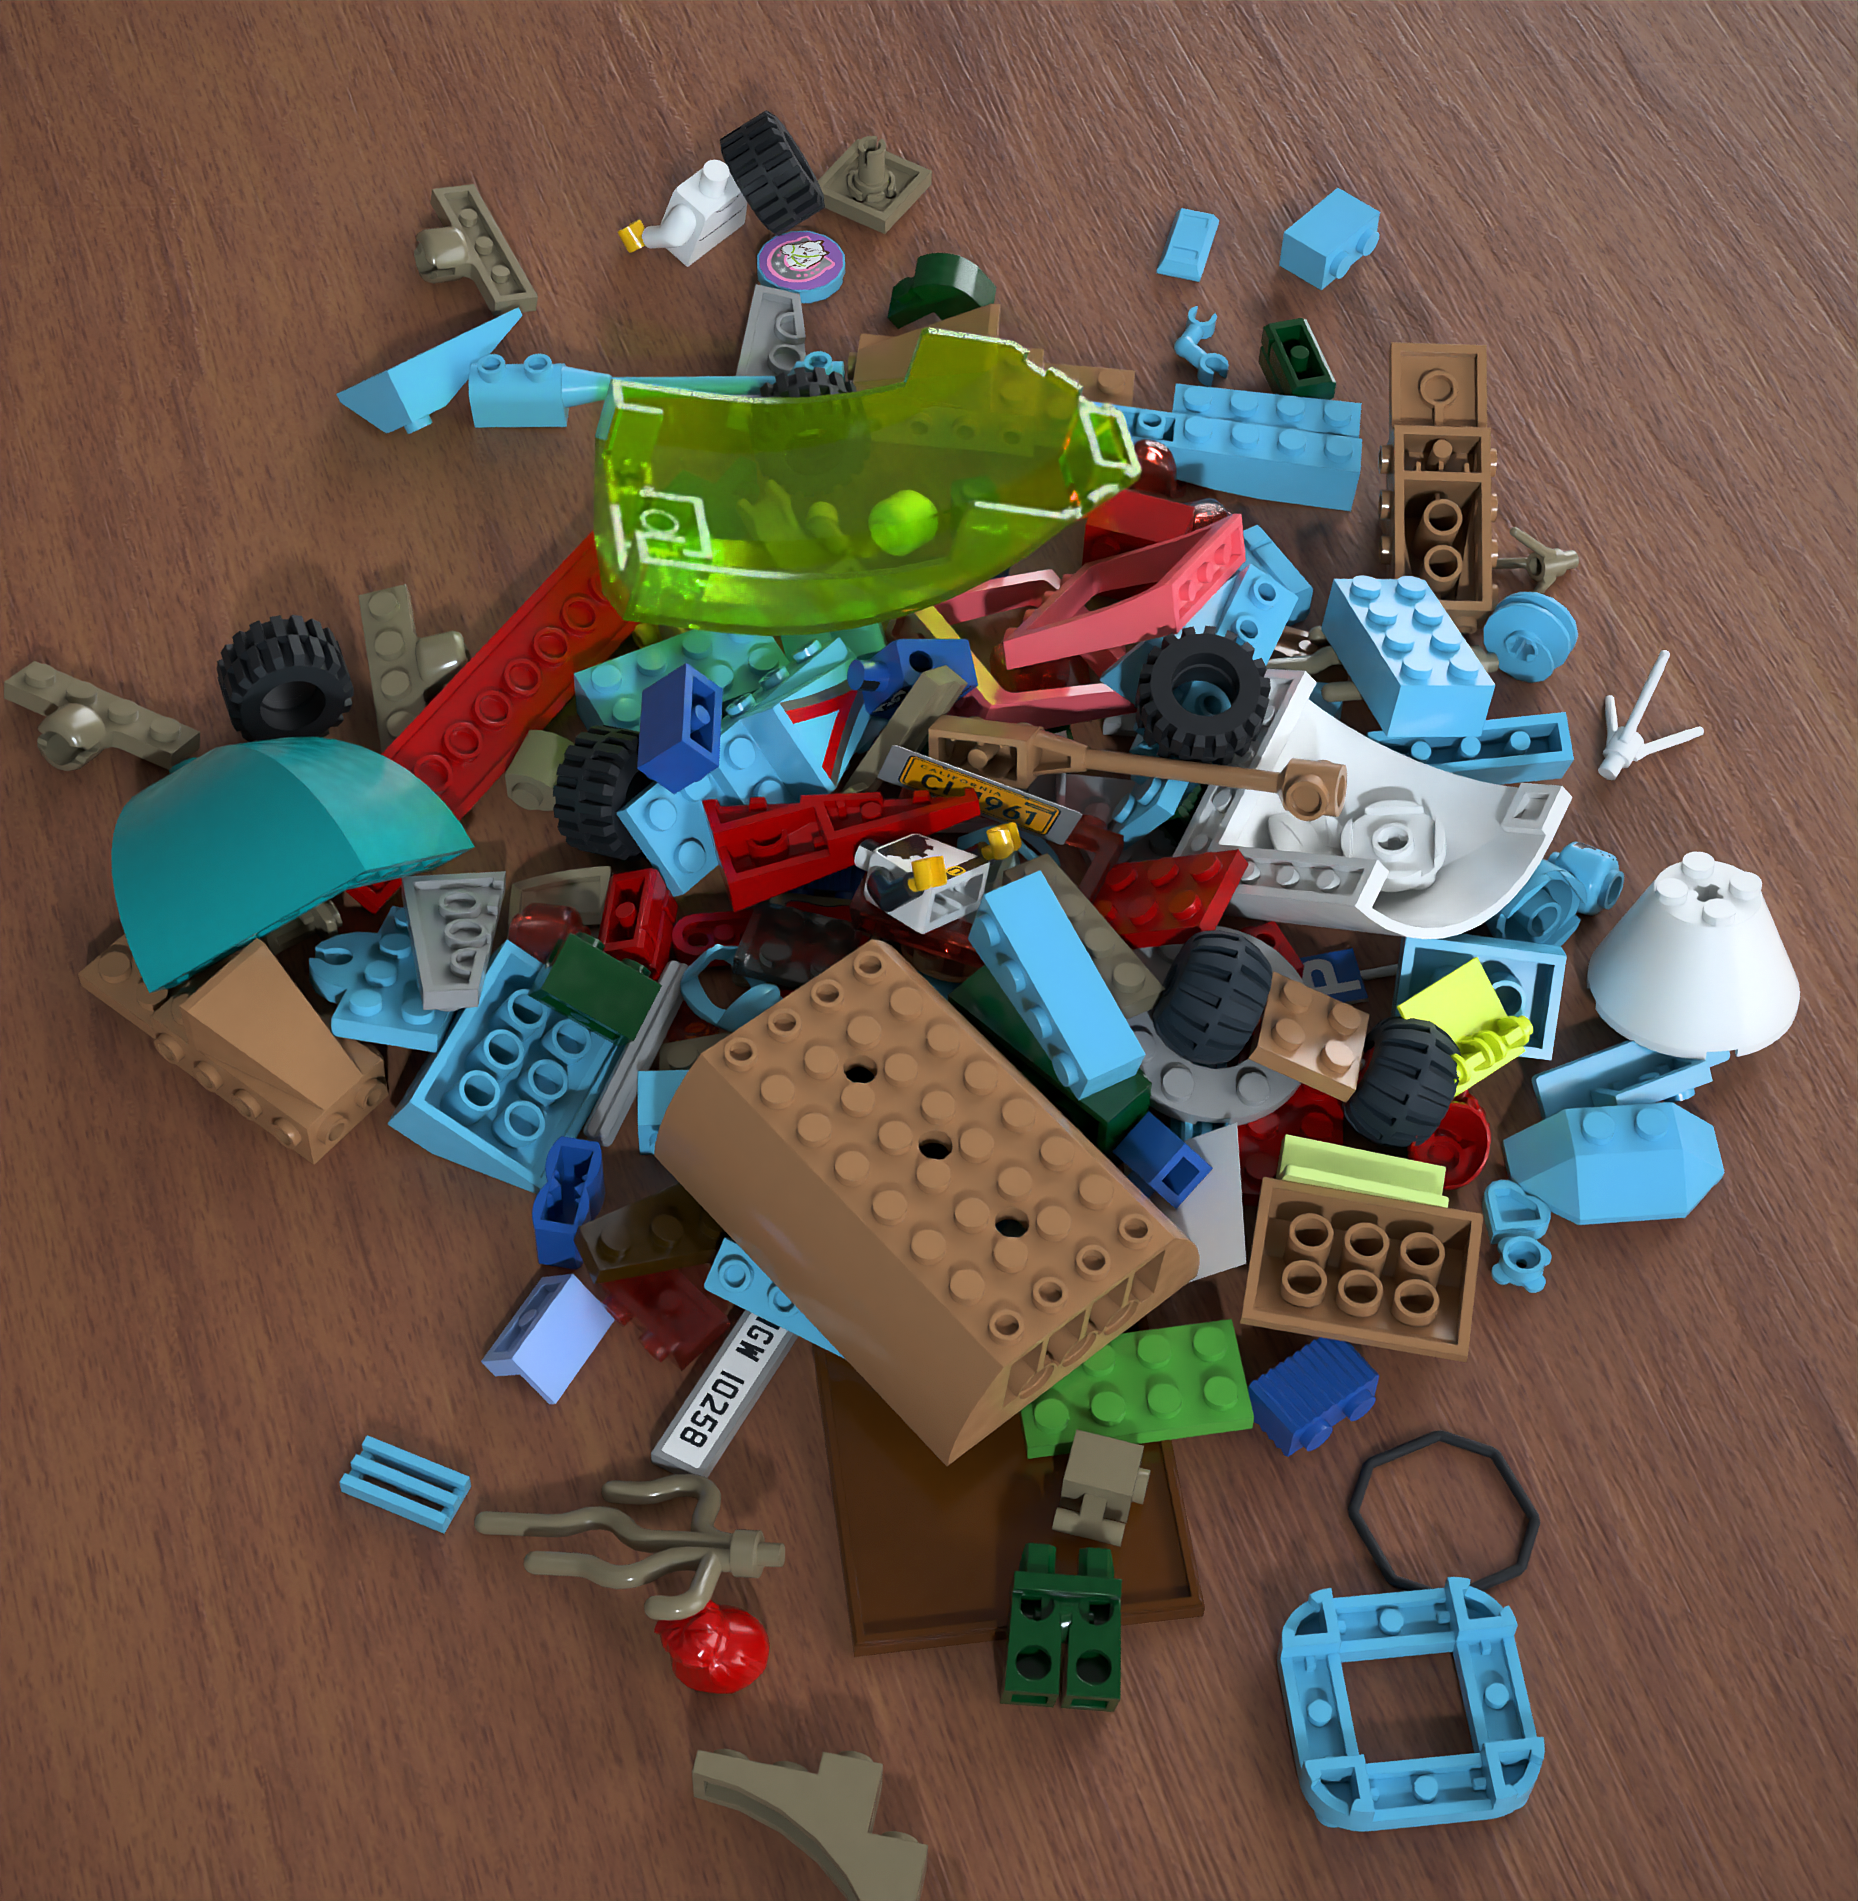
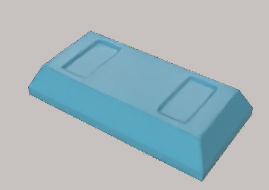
M1184 208L1178 210L1156 273L1200 282L1219 225V219L1213 214Z

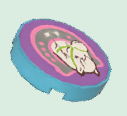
M790 231L780 236L777 235L766 242L757 255L758 281L763 286L800 294L801 303L820 301L828 298L840 289L843 283V276L845 275V254L836 242L825 235L815 232Z

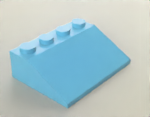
M507 939L489 958L478 1007L458 1009L438 1052L429 1053L387 1124L436 1156L538 1194L547 1183L545 1164L552 1145L561 1136L577 1138L599 1099L625 1045L616 1046L528 996L527 994L543 963Z

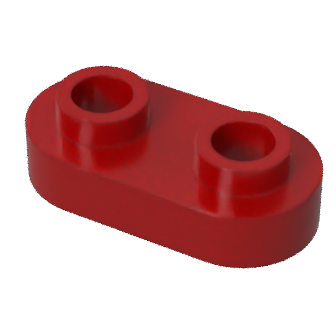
M757 910L691 914L680 919L672 930L673 953L681 963H685L688 966L697 960L707 949L714 947L715 944L737 946L742 951H749L759 956L761 953L767 959L772 953L776 937V926L771 917ZM714 959L706 967L727 966L731 964L725 960Z

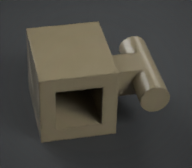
M1076 1429L1063 1479L1060 1507H1057L1052 1530L1121 1547L1131 1503L1143 1504L1151 1470L1140 1468L1144 1446Z

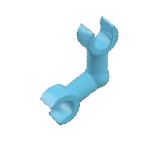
M1195 306L1188 312L1186 330L1176 340L1174 350L1178 356L1183 357L1198 369V380L1205 386L1211 387L1213 371L1226 378L1229 364L1224 356L1216 353L1207 354L1197 345L1201 339H1207L1214 334L1217 315L1216 313L1213 314L1207 322H1200L1196 320L1198 306Z

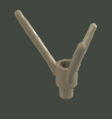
M1512 527L1510 534L1534 551V553L1525 558H1498L1496 567L1492 569H1527L1530 577L1538 583L1532 592L1544 594L1556 581V577L1563 576L1566 570L1575 569L1578 566L1579 557L1574 550L1562 551L1559 548L1546 547L1519 528Z

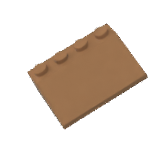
M1263 1177L1256 1212L1240 1324L1466 1362L1469 1351L1484 1214Z

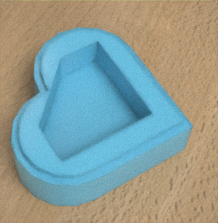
M1502 1179L1493 1181L1484 1192L1482 1212L1490 1244H1498L1500 1240L1506 1237L1527 1236L1537 1240L1545 1235L1551 1219V1211L1548 1205L1540 1198L1525 1195L1523 1189L1517 1183Z

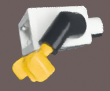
M1010 822L990 828L986 831L990 845L982 841L965 850H960L921 834H910L886 845L871 838L864 840L856 851L854 862L855 866L868 872L864 888L866 900L921 934H925L978 910L984 894L989 867L994 864L995 860L1008 858L1022 846L1016 823Z

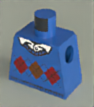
M968 639L894 640L868 661L854 660L847 672L849 687L852 690L862 691L867 713L870 716L885 719L892 718L924 671L947 665L968 683L955 703L978 686Z

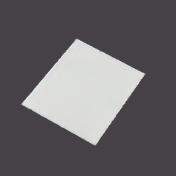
M1237 1122L1184 1141L1213 1169L1177 1209L1156 1191L1149 1198L1198 1248L1200 1255L1198 1274L1190 1282L1246 1264ZM1124 1163V1175L1127 1177L1132 1169Z

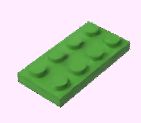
M1232 1319L1122 1333L1019 1411L1027 1459L1069 1454L1076 1429L1134 1444L1252 1429L1254 1423V1414Z

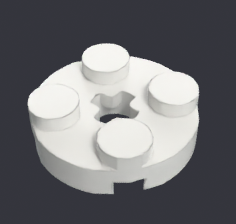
M1407 800L1376 802L1365 808L1364 816L1358 818L1354 823L1351 818L1345 825L1341 835L1342 856L1378 860L1389 871L1380 891L1423 890L1435 882V873L1444 863L1446 857L1444 827L1436 816L1434 821L1432 817L1424 814V807L1415 802ZM1394 840L1399 841L1402 847L1394 851L1383 849L1389 846V841Z

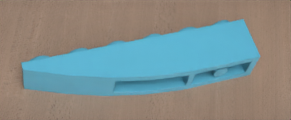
M1082 401L1077 441L1120 460L1167 477L1213 490L1262 500L1351 512L1361 469V438Z

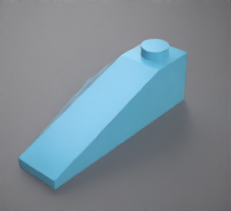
M519 307L336 395L340 403L386 434L403 426L407 434L415 432L433 423L429 414L445 407L469 379L471 364H477L480 358L489 355L523 315Z

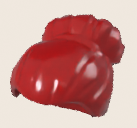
M1468 1089L1460 1093L1451 1101L1445 1117L1441 1120L1439 1127L1431 1137L1419 1146H1415L1416 1141L1407 1146L1409 1160L1446 1167L1443 1190H1456L1468 1185L1479 1176L1487 1162L1491 1143L1490 1123L1486 1121V1112L1479 1105L1478 1099L1469 1093Z
M710 1599L705 1608L694 1616L682 1620H658L654 1633L660 1635L662 1647L670 1654L671 1666L675 1676L691 1689L716 1694H733L752 1684L767 1667L770 1649L767 1632L758 1619L742 1608L728 1604H716Z

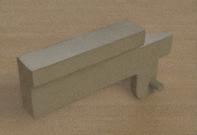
M947 665L922 672L839 794L876 792L883 782H887L878 778V774L892 745L920 753L928 742L929 727L941 715H946L968 683ZM887 782L890 786L895 785L893 783Z

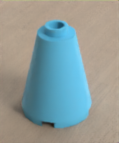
M1542 859L1518 894L1496 915L1485 921V924L1493 938L1561 946L1573 934L1581 921L1576 913L1580 901L1585 905L1587 903L1584 884L1572 873Z

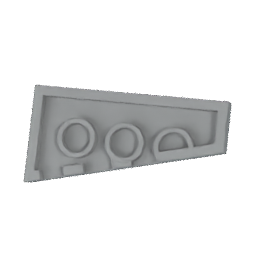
M755 285L736 376H777L783 372L788 376L796 361H804L807 356L804 344L806 335L800 294L763 285ZM731 395L725 425L749 430L747 418L748 413L752 412L750 403L754 396L761 397V395ZM818 427L804 428L793 434L792 437H813L819 434Z

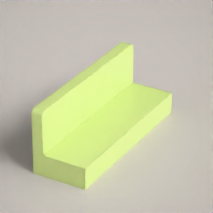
M1288 1134L1282 1139L1276 1179L1448 1208L1449 1198L1442 1196L1446 1171L1444 1166Z

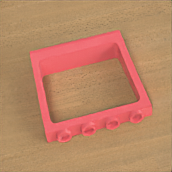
M1232 514L1206 527L1173 539L1087 562L1076 573L1064 574L1061 579L1060 588L1057 591L1045 592L1042 605L1038 609L1026 610L1023 623L1018 628L1009 627L1006 630L1003 647L1007 670L1160 638L1171 633L1177 634L1246 561L1242 515ZM1158 582L1152 588L1110 606L1072 617L1098 593Z
M1052 569L900 595L885 630L886 640L888 643H891L898 639H961L950 625L1025 606L1039 608L1042 605L1045 592L1057 591L1060 588L1061 579ZM1083 606L1072 617L1091 611ZM1122 645L1080 654V656L1100 678L1105 670L1126 654V647ZM971 651L978 686L954 703L946 715L968 718L978 716L984 720L1016 724L1026 722L1033 726L1049 729L1136 713L1137 708H1134L1135 705L1104 683L1020 693L1007 692Z

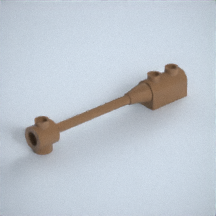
M941 715L928 729L930 758L1012 788L1027 789L1038 775L1086 772L1088 769L1277 793L1284 809L1303 821H1313L1322 815L1339 817L1346 797V765L1332 763L1323 759L1312 761L1292 758L1281 772H1272L1091 749L1086 744L1045 731L1043 727L1033 726L1026 722L1016 724L984 720L978 716L968 718Z

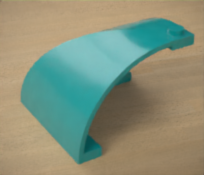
M286 737L216 747L198 758L192 757L176 764L169 769L170 774L134 795L123 807L113 833L111 850L112 878L118 912L128 945L149 993L176 987L248 946L256 938L260 939L345 890L433 871L475 846L462 824L448 806L423 781L384 755L362 746L336 739Z

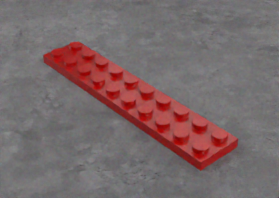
M600 522L381 755L406 768L423 781L448 806L460 822L507 771L529 730L543 731L575 696L574 673L606 662L632 634L635 626L641 624L643 618L647 617L668 595L674 585L661 577L656 569ZM402 878L345 891L371 914L375 915L402 886Z

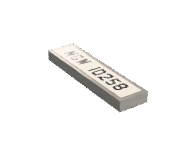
M745 1310L651 1452V1462L673 1474L690 1473L708 1478L799 1336Z

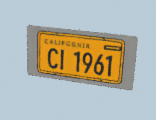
M892 745L878 774V778L912 791L928 790L931 797L964 796L965 788H974L979 799L980 816L1002 824L1015 822L1018 830L1060 845L1065 843L1082 817V814L1075 810L897 745Z

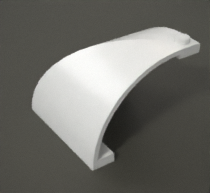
M1267 669L1264 677L1270 678L1271 689L1268 696L1270 700L1260 733L1255 742L1251 741L1249 750L1242 757L1234 753L1232 763L1226 766L1281 772L1292 758L1312 761L1323 759L1332 763L1346 765L1347 790L1345 802L1340 816L1334 817L1343 829L1351 818L1354 823L1358 818L1365 815L1366 807L1376 802L1407 800L1423 806L1424 814L1432 817L1434 821L1436 816L1441 821L1445 831L1446 857L1442 867L1435 873V882L1423 890L1409 889L1399 892H1384L1380 890L1389 871L1378 860L1275 850L1268 832V818L1273 814L1290 813L1284 809L1278 794L1208 785L1172 856L1180 857L1203 854L1205 852L1239 849L1249 865L1223 915L1418 939L1446 938L1462 934L1481 925L1496 915L1518 894L1544 857L1572 796L1563 786L1521 783L1519 788L1503 786L1459 776L1416 761L1369 739L1310 701L1309 697L1317 682L1306 671ZM1394 840L1389 841V846L1383 849L1394 851L1402 847L1399 841Z

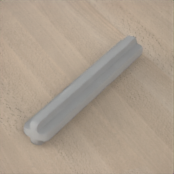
M672 960L665 965L657 981L662 987L635 1040L625 1045L584 1127V1134L587 1136V1140L599 1142L600 1146L608 1147L613 1143L638 1093V1071H649L684 1000L680 990V981L683 973L689 967L687 964Z

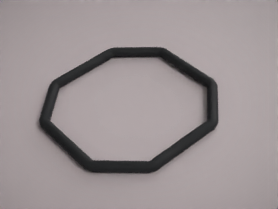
M1439 1430L1369 1457L1363 1463L1348 1506V1514L1383 1577L1393 1587L1405 1591L1436 1589L1395 1574L1359 1510L1373 1468L1439 1441L1491 1458L1529 1520L1516 1564L1475 1581L1469 1586L1485 1591L1520 1576L1527 1569L1540 1526L1539 1514L1501 1452L1496 1448Z

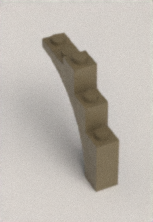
M717 1749L714 1753L702 1750L697 1751L692 1770L694 1797L738 1810L781 1833L820 1866L847 1901H920L927 1870L928 1845L918 1843L914 1837L902 1832L887 1831L882 1835L872 1833L882 1792V1763L873 1762L867 1755L856 1751H841L838 1754L823 1752L818 1774L808 1772L805 1767L794 1762L777 1761L771 1765L751 1761L744 1754L731 1749Z

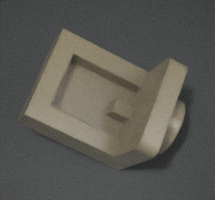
M329 899L260 938V940L266 944L273 955H276L315 934L322 941L338 935V928L342 927L343 923L337 908Z

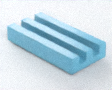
M367 1435L362 1443L363 1451L360 1455L356 1454L351 1462L352 1469L350 1473H344L339 1482L341 1492L445 1534L471 1488L470 1477ZM374 1460L379 1461V1462H381V1463H384V1464H386V1465H388V1466H391V1467H393V1468H396V1469H398V1470H401V1471H403V1472H406V1473H408V1474H410V1475H413V1476L418 1477V1478H420V1479H423V1480H425V1481H428V1482H430V1483H433V1484H435V1485H437V1486H440V1487H442V1488H445V1489H447V1490H450V1491H452V1493H451V1492H448V1491H446V1490H443V1489H441V1488H439V1487H436V1486H434V1485H431V1484H429V1483H426V1482H424V1481H421V1480H419V1479H416V1478H414V1477H412V1476H409V1475H407V1474H404V1473H402V1472H399V1471H397V1470H394V1469H392V1468H390V1467H387V1466H385V1465H382V1464H380V1463H377V1462H375ZM366 1474L395 1486L397 1490L412 1496H420L444 1506L441 1512L366 1482L363 1478Z

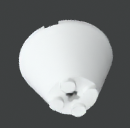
M1704 852L1688 853L1683 857L1682 862L1671 865L1663 870L1603 939L1591 956L1588 965L1587 988L1591 989L1596 1000L1595 1010L1600 1017L1616 1032L1631 1041H1635L1636 1044L1659 1053L1680 1058L1705 1060L1707 1052L1736 1050V1057L1759 1051L1778 1040L1786 1033L1796 1017L1800 1000V988L1795 971L1762 895L1761 879L1753 873L1744 872L1729 864L1715 861L1712 856Z

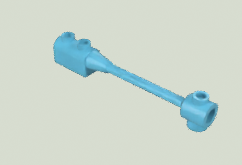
M822 351L808 354L804 361H796L788 376L795 374V368L804 367L805 372H813L814 367L825 368L826 375H830L833 371L841 374L845 382L844 362L832 361L831 356ZM489 354L480 358L477 364H471L468 387L475 428L567 427L569 407L611 399L612 396L761 395L760 388L766 382L773 385L776 383L775 376L612 377L609 374L568 367L565 363L552 364L550 357L545 354H533L526 358L524 364H505L502 356Z

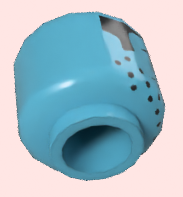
M1574 841L1565 846L1560 853L1553 852L1548 858V862L1572 873L1584 884L1587 903L1585 905L1580 901L1577 912L1593 916L1604 908L1609 910L1616 903L1623 888L1624 873L1619 871L1617 858L1613 854Z

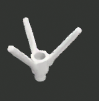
M1667 650L1660 652L1625 727H1618L1614 697L1611 695L1605 697L1607 740L1606 748L1603 751L1605 759L1598 768V772L1608 780H1615L1621 769L1628 768L1632 761H1638L1648 754L1702 736L1704 733L1702 727H1695L1644 744L1643 738L1636 732L1637 726L1670 656Z

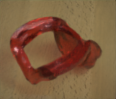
M1150 439L1136 441L1127 449L1122 458L1119 471L1114 474L1112 483L1116 488L1154 492L1166 495L1170 499L1182 498L1187 490L1186 482L1177 479L1176 463L1171 451L1164 444Z

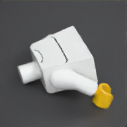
M710 160L705 163L701 170L674 190L661 225L645 228L642 221L638 219L630 223L626 228L617 231L629 253L644 246L650 249L666 248L688 267L744 225L747 201L734 181L729 167L720 160Z

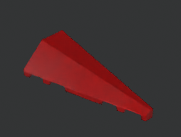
M965 788L964 796L931 797L928 790H915L913 798L883 799L881 792L801 795L800 803L768 804L765 797H750L749 805L720 806L717 799L702 801L722 879L734 912L855 865L856 851L859 845L868 838L886 845L910 834L928 836L981 815L979 799L974 788Z

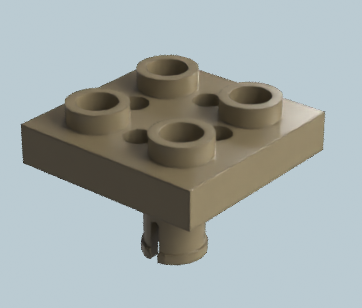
M867 136L861 140L857 139L818 180V183L824 195L826 209L886 234L931 185L932 171L887 152L886 143L883 139L878 141L877 147V136Z

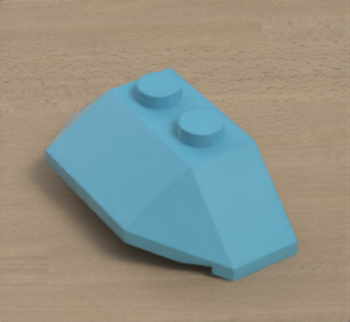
M1673 1102L1564 1109L1504 1139L1501 1145L1508 1180L1517 1183L1523 1189L1525 1195L1540 1198L1548 1205L1551 1212L1577 1225L1686 1218L1711 1188L1722 1179L1725 1173L1714 1127Z

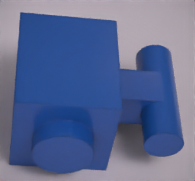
M1148 1112L1113 1150V1153L1132 1169L1127 1178L1148 1199L1156 1191L1175 1209L1180 1206L1213 1169L1151 1112Z

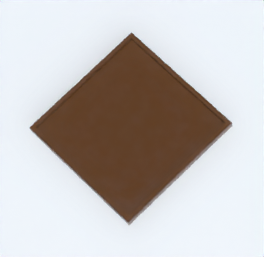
M1145 1315L1123 1333L1149 1330L1147 1316ZM812 1343L854 1657L1005 1640L1010 1583L1014 1571H1018L1026 1543L1055 1546V1574L1077 1575V1557L1080 1548L1110 1549L1114 1566V1578L1122 1579L1120 1598L1121 1626L1202 1617L1204 1615L1205 1604L1172 1440L1138 1444L1144 1446L1140 1468L1151 1470L1143 1504L1131 1503L1121 1547L1052 1530L1057 1507H1060L1063 1479L1070 1453L1027 1459L1019 1412L950 1465L946 1466L846 1359Z

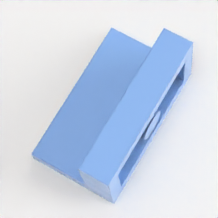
M574 1274L542 1277L481 1362L495 1377L521 1375L548 1404H556L616 1318Z

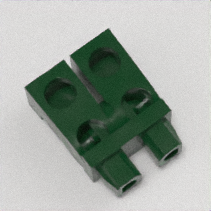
M1026 1543L1018 1571H1014L1010 1583L1000 1704L1053 1708L1059 1695L1061 1644H1065L1061 1708L1114 1712L1121 1699L1120 1598L1122 1579L1114 1578L1111 1550L1092 1547L1080 1548L1077 1557V1575L1055 1574V1546Z

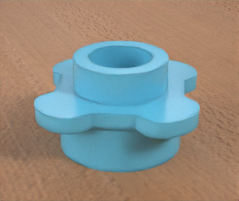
M1527 1236L1506 1237L1500 1240L1497 1246V1250L1500 1253L1499 1262L1491 1270L1494 1281L1501 1285L1511 1283L1516 1286H1523L1530 1293L1541 1291L1546 1283V1279L1543 1276L1544 1267L1550 1264L1552 1258L1548 1248ZM1516 1263H1523L1526 1267L1520 1268Z

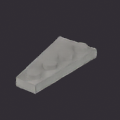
M506 871L402 877V899L423 1010L437 1009L450 1012L460 1008L478 1007L505 894Z

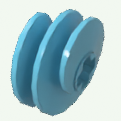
M1518 592L1506 596L1496 606L1484 627V645L1488 653H1495L1497 655L1500 670L1517 680L1529 683L1544 681L1552 674L1554 669L1564 664L1569 653L1575 647L1578 637L1576 621L1567 608L1554 598L1538 592Z

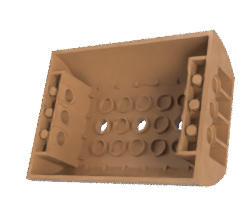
M871 939L701 1053L676 1090L665 1112L655 1142L654 1156L946 1466L962 1456L1105 1345L1189 1283L1198 1274L1200 1255L1196 1245L896 949L884 941ZM860 1068H865L872 1072L875 1078L868 1083H854L847 1076ZM926 1143H939L945 1146L950 1154L939 1160L929 1159L920 1152L919 1148ZM1002 1220H1015L1025 1227L1026 1233L1020 1237H1006L997 1230L995 1225Z

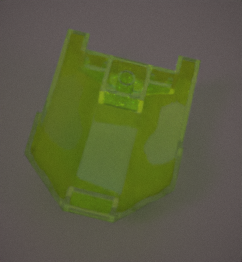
M926 327L920 332L904 382L857 392L812 397L755 398L704 393L611 379L595 434L594 538L602 593L622 620L719 633L759 636L810 635L860 628L900 618L945 602L992 579L1095 513L1138 481L1142 469L1122 411L1108 402L1099 407L1081 395L1084 386L1053 366L1044 371L1027 359L1029 350L1012 340Z

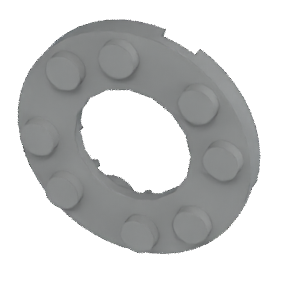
M1221 926L1216 927L1215 930L1236 933L1245 937L1257 946L1267 958L1272 972H1277L1305 985L1294 967L1280 953L1263 941L1235 929ZM1184 944L1137 948L1133 952L1156 979L1163 984L1175 957ZM1154 1008L1126 1020L1146 1054L1139 1068L1152 1083L1149 1105L1176 1120L1196 1125L1197 1121L1227 1123V1126L1236 1122L1237 1126L1247 1124L1277 1110L1288 1101L1301 1085V1082L1249 1059L1235 1067L1211 1069L1195 1065L1181 1058L1166 1047L1156 1034L1153 1027Z

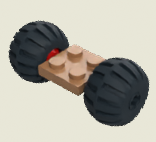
M1214 930L1201 931L1191 936L1175 957L1162 984L1166 990L1163 991L1162 998L1154 1008L1153 1027L1156 1034L1166 1047L1188 1061L1203 1064H1217L1230 1061L1240 1053L1254 1031L1249 1060L1341 1100L1344 1116L1353 1128L1368 1141L1376 1145L1398 1149L1407 1148V1146L1415 1141V1146L1423 1144L1436 1131L1441 1120L1445 1117L1459 1083L1457 1063L1449 1055L1456 1053L1461 1056V1052L1452 1038L1437 1025L1430 1021L1415 1018L1388 1017L1376 1024L1366 1036L1370 1014L1277 972H1272L1269 961L1260 949L1245 937L1236 933Z

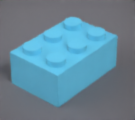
M1458 934L1439 939L1401 938L1391 1017L1401 1016L1396 1006L1477 957L1507 1016H1525L1533 1026V1033L1529 1035V1042L1523 1046L1525 1052L1519 1056L1552 1060L1567 955L1561 946L1469 934Z

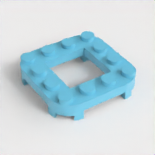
M1447 1577L1445 1587L1339 1598H1333L1331 1588L1322 1589L1309 1594L1308 1601L1300 1605L1290 1615L1283 1626L1277 1653V1666L1300 1788L1321 1824L1331 1828L1340 1827L1351 1831H1378L1495 1819L1505 1816L1526 1804L1544 1760L1545 1744L1544 1738L1537 1737L1514 1638L1518 1624L1509 1605L1503 1608L1490 1595L1469 1586L1471 1579ZM1453 1652L1474 1753L1366 1764L1364 1754L1359 1755L1341 1662Z

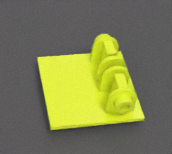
M1477 957L1396 1006L1402 1018L1430 1021L1445 1031L1458 1046L1461 1056L1456 1053L1449 1055L1457 1063V1075L1459 1077L1454 1097L1524 1053L1525 1049L1523 1046L1529 1042V1035L1533 1033V1026L1525 1016H1507Z

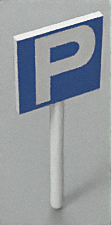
M1353 948L1299 958L1304 965L1302 980L1306 986L1346 1004L1368 1001L1363 981L1396 975L1398 964L1360 971Z

